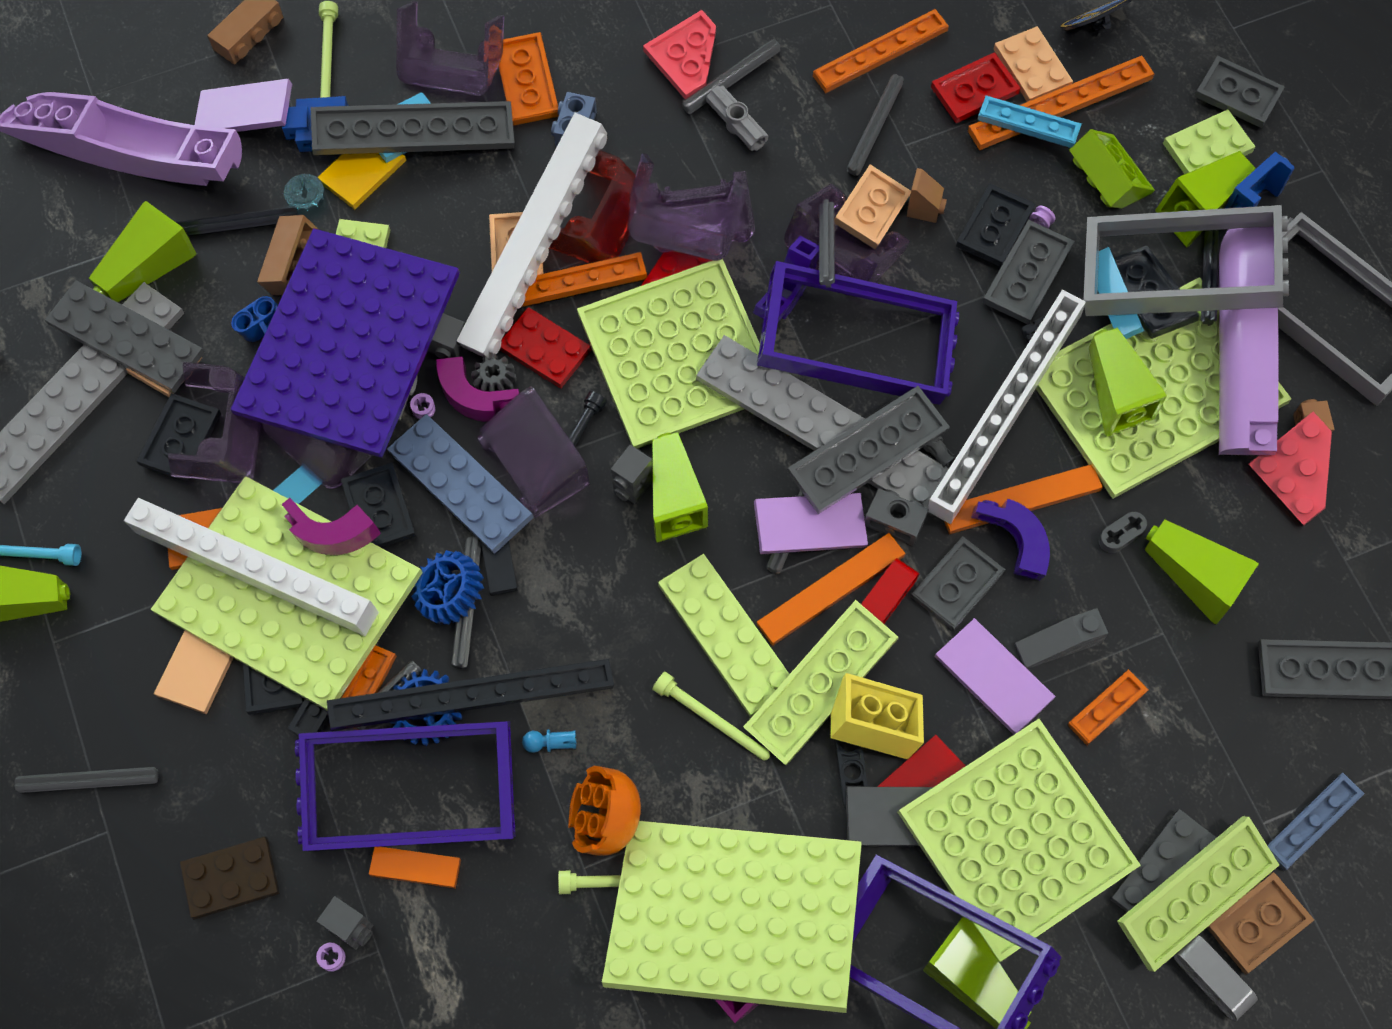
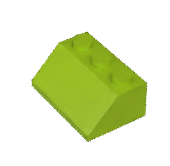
M1090 129L1069 149L1074 156L1073 162L1077 167L1086 172L1088 175L1086 177L1087 181L1091 186L1099 190L1102 194L1100 196L1101 200L1108 207L1122 209L1155 191L1113 134Z

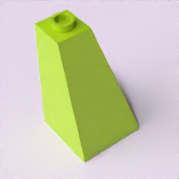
M1241 151L1235 152L1178 177L1155 211L1162 213L1223 209L1227 205L1235 187L1256 168ZM1202 231L1174 233L1188 247Z
M145 201L90 275L89 280L93 284L94 290L116 302H120L133 294L143 282L150 284L190 260L197 253L183 227Z
M1118 327L1109 331L1108 329H1103L1097 332L1089 346V353L1104 433L1108 437L1155 419L1167 395Z
M663 433L659 435L656 439L652 440L653 518L656 542L708 527V506L679 433Z
M1165 519L1160 527L1154 525L1145 538L1150 541L1145 551L1209 620L1216 625L1230 609L1259 564L1250 558Z
M0 566V622L67 610L70 590L68 585L57 575Z
M964 917L961 918L923 969L925 973L995 1029L998 1028L1018 993V990L974 923ZM1028 1021L1024 1029H1027L1031 1022Z

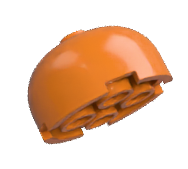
M592 766L586 770L587 777L582 784L577 783L570 802L568 828H575V840L572 842V845L578 852L607 856L622 850L633 838L640 820L641 802L637 787L626 774L612 768ZM582 804L600 808L599 813L582 810L578 812ZM585 835H589L590 837H594V838H600V839H602V840H601V841H594V840L589 839V838H588L587 836H585Z

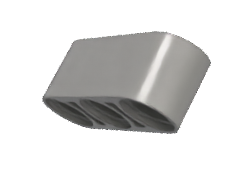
M1197 935L1173 956L1180 967L1230 1019L1237 1021L1258 1001L1253 990L1201 936Z

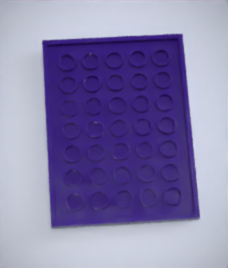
M313 228L230 410L238 416L382 458L460 274L459 269Z

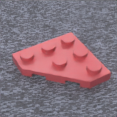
M701 10L643 45L644 53L685 100L707 84L716 35V25Z
M1314 412L1310 413L1277 440V452L1275 455H1259L1249 463V466L1303 526L1326 508L1332 431Z

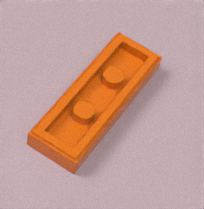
M375 645L346 688L342 698L378 693L397 657L396 654Z
M1128 669L1074 717L1067 726L1088 746L1147 693L1149 689Z
M379 846L374 847L369 875L371 877L456 889L461 859Z

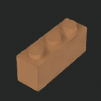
M244 0L207 36L213 50L235 65L241 58L247 55L253 46L262 41L264 36L273 27L277 26L284 17L276 0Z
M304 215L279 216L257 281L271 295H283L313 228L318 229Z

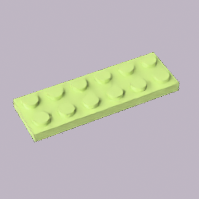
M702 554L659 581L658 586L751 718L789 676V672L709 560Z
M855 600L743 727L781 762L787 765L831 716L843 676L848 673L864 678L899 637Z
M1242 816L1117 922L1149 971L1155 972L1276 869L1279 863L1250 817Z

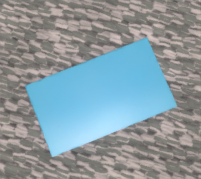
M309 459L273 491L286 498H291L295 503L299 504L329 477Z

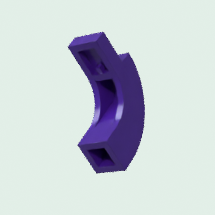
M799 236L788 248L784 263L815 269L819 260V245ZM784 281L778 322L781 318L786 319L803 294L806 285ZM767 293L755 305L753 311L755 315L763 319Z
M1007 499L1002 508L998 507L999 504L993 501H979L973 508L971 518L1005 528L1012 534L1017 543L1018 557L1014 574L1039 581L1046 576L1049 565L1050 547L1045 529L1038 518L1028 508L1011 499Z

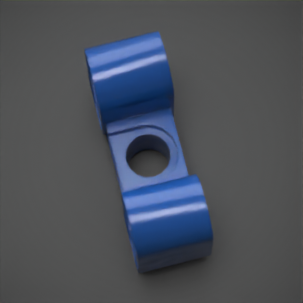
M268 296L258 298L233 316L232 328L246 341L255 342L261 339L267 331L278 304Z

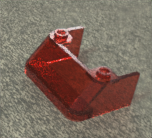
M599 150L595 157V165L590 173L610 180L611 183L592 219L583 216L571 218L564 229L560 228L558 237L552 241L549 247L588 263L619 257L648 200V188L619 157Z

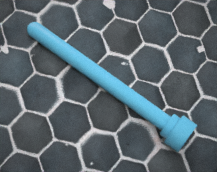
M65 544V546H61L59 549L0 545V556L58 559L59 562H63L64 565L78 566L82 555L81 547L78 544Z

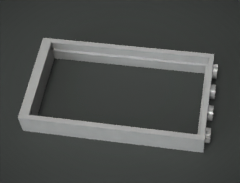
M1282 205L1087 217L1083 299L1086 302L1084 306L1086 316L1283 307V296H1289V280H1283V275L1288 274V258H1283V253H1288V237H1282V232H1288L1287 216H1282ZM1274 226V285L1097 294L1100 236Z

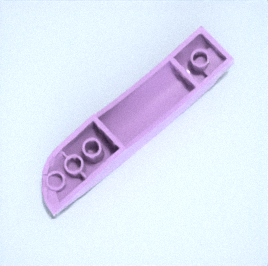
M56 92L38 93L26 97V102H22L17 106L11 105L0 115V131L5 134L86 163L153 179L207 186L209 180L224 182L230 168L238 169L242 157L241 140L235 129L167 121L98 100L96 96Z
M1274 226L1229 229L1223 238L1219 252L1218 288L1274 285ZM1278 307L1219 310V455H1275L1277 452Z

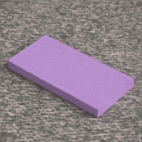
M289 79L202 90L195 125L235 129L237 132L285 126L292 83Z
M861 493L849 494L820 514L815 511L805 496L755 499L754 501L760 554L864 548L868 545Z
M975 618L935 654V658L1013 735L1021 731L1056 697Z

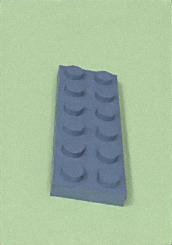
M427 414L387 448L389 453L494 554L534 518L533 514Z

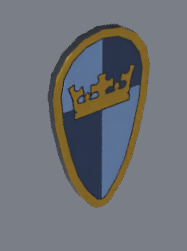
M1115 0L1063 23L1061 29H1074L1088 23L1092 24L1095 31L1109 29L1111 27L1109 14L1130 3L1132 0Z

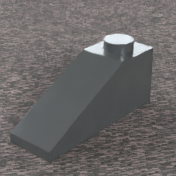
M1098 608L1067 618L1016 642L1014 645L1023 665L1028 669L1102 644L1108 635V631Z

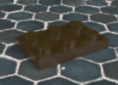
M266 837L180 862L190 915L194 920L280 894L269 842Z

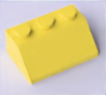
M846 673L843 676L831 712V738L909 759L924 743L923 695Z

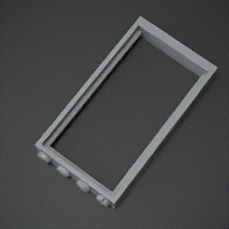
M1302 212L1294 219L1291 217L1287 219L1288 232H1282V237H1288L1289 242L1296 234L1300 235L1392 307L1391 281ZM1278 307V327L1373 404L1378 406L1392 391V374L1380 385L1284 307Z

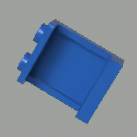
M1275 151L1235 187L1225 209L1257 207L1261 200L1259 194L1264 189L1278 197L1289 180L1294 166L1288 159Z

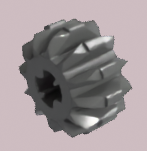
M495 353L490 360L484 356L483 363L476 362L475 371L471 373L474 380V388L485 392L513 389L512 383H515L517 380L516 374H514V365L512 363L508 364V359L505 356L498 360V356Z

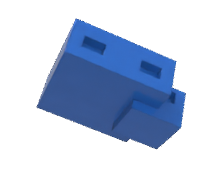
M346 96L296 99V107H288L286 125L282 126L286 140L295 139L299 152L312 151L311 107L348 106Z

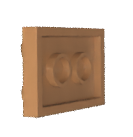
M1273 872L1212 922L1207 929L1246 975L1313 922L1314 919Z

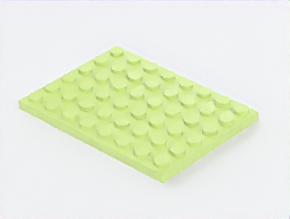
M1199 277L1180 287V290L1202 289V279ZM1217 310V320L1211 326L1202 324L1201 311H1197L1199 313V320L1153 339L1150 338L1145 329L1143 332L1126 339L1167 395L1156 418L1108 437L1104 433L1089 346L1097 332L1103 329H1108V331L1114 329L1112 324L1059 350L1036 387L1038 393L1087 463L1093 466L1101 483L1112 499L1219 441V310ZM1278 381L1279 409L1288 404L1291 397Z
M245 476L208 529L370 600L379 613L366 636L190 557H187L151 610L167 621L188 631L328 711L327 700L341 698L423 572L415 565L371 542L361 549L342 555H325L307 549L290 532L289 529L293 526L284 517L288 512L281 504L288 498ZM296 503L310 519L321 523L331 522Z
M639 821L633 838L626 845L602 979L603 987L846 1013L861 842Z

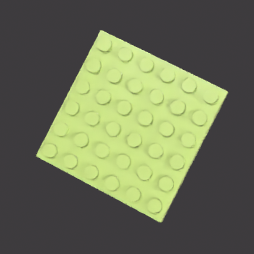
M722 257L577 308L578 316L630 443L636 449L651 444L653 439H656L663 433H681L744 410L741 406L696 380V375L724 335L757 355L759 353L760 343Z
M1037 719L897 811L951 894L1035 938L1141 866L1040 719ZM974 923L998 962H1001L1021 948Z

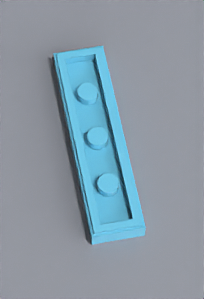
M985 96L978 116L979 121L1069 148L1075 145L1081 123L990 96Z
M1107 247L1099 251V294L1128 292L1110 248ZM1137 314L1108 315L1113 328L1118 327L1126 339L1144 331Z

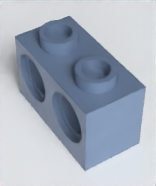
M571 92L566 93L564 101H560L558 106V120L553 122L551 128V136H554L556 147L574 113L592 120L595 119L597 113L595 97Z

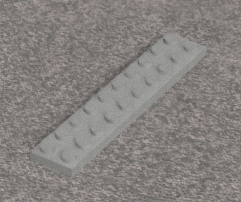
M145 282L122 304L168 330L184 314L182 308ZM83 345L0 431L1 503L5 504L128 374L125 366Z
M725 335L696 375V380L814 451L865 419L785 371L757 366L758 355ZM916 451L868 483L877 489L892 490L899 494L901 498L909 501L916 500L922 503L925 508H928L930 498L949 469L943 467L942 464L922 452Z

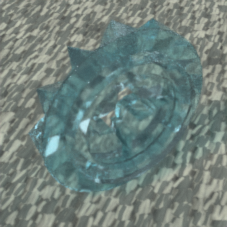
M300 174L287 182L284 188V197L288 205L296 207L297 211L299 209H306L308 211L309 207H318V202L324 199L323 193L325 189L321 180L316 176ZM303 186L308 191L306 198L301 195Z

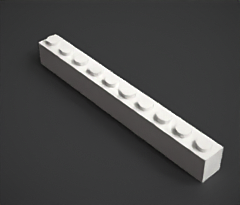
M574 113L457 339V342L463 348L482 357L485 356L488 360L492 359L494 353L497 354L500 350L501 340L505 332L510 330L514 314L523 305L525 293L529 285L531 286L535 282L537 270L540 264L546 260L552 241L558 237L560 225L564 217L570 214L572 202L576 194L582 191L584 179L587 173L593 169L597 153L606 144L607 132L601 123Z
M1064 290L1060 292L929 500L928 512L949 524L953 522L1081 317L1086 303L1084 300Z
M138 498L124 519V522L136 534L363 636H366L379 613L372 602L364 597L143 499Z

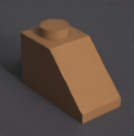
M917 168L907 217L936 223L938 213L944 214L947 199L942 198L944 188L923 169Z

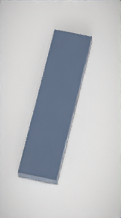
M1341 773L1267 845L1283 871H1286L1365 794L1344 773Z

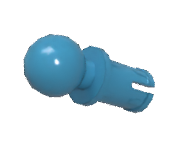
M548 729L547 735H542L540 732L532 730L523 736L522 744L531 753L538 752L543 747H547L548 752H551V749H576V731L550 732V729Z

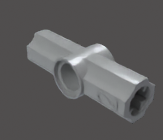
M717 85L712 88L706 96V101L726 122L727 130L732 134H736L751 151H757L762 148L768 140V135L748 114L747 106L742 102H737L724 86Z

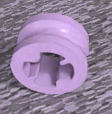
M1038 206L1029 217L1031 221L1048 229L1056 219L1054 213L1045 206Z
M420 393L415 395L410 401L412 413L417 419H421L425 414L430 418L434 415L435 405L430 395ZM426 402L428 408L424 407V411H419L418 405L422 406L421 403Z
M335 943L322 945L317 951L316 956L320 967L332 972L339 970L345 963L346 958L344 950ZM332 949L335 954H338V959H333L335 963L330 965L328 961L324 960V955H329L327 951Z

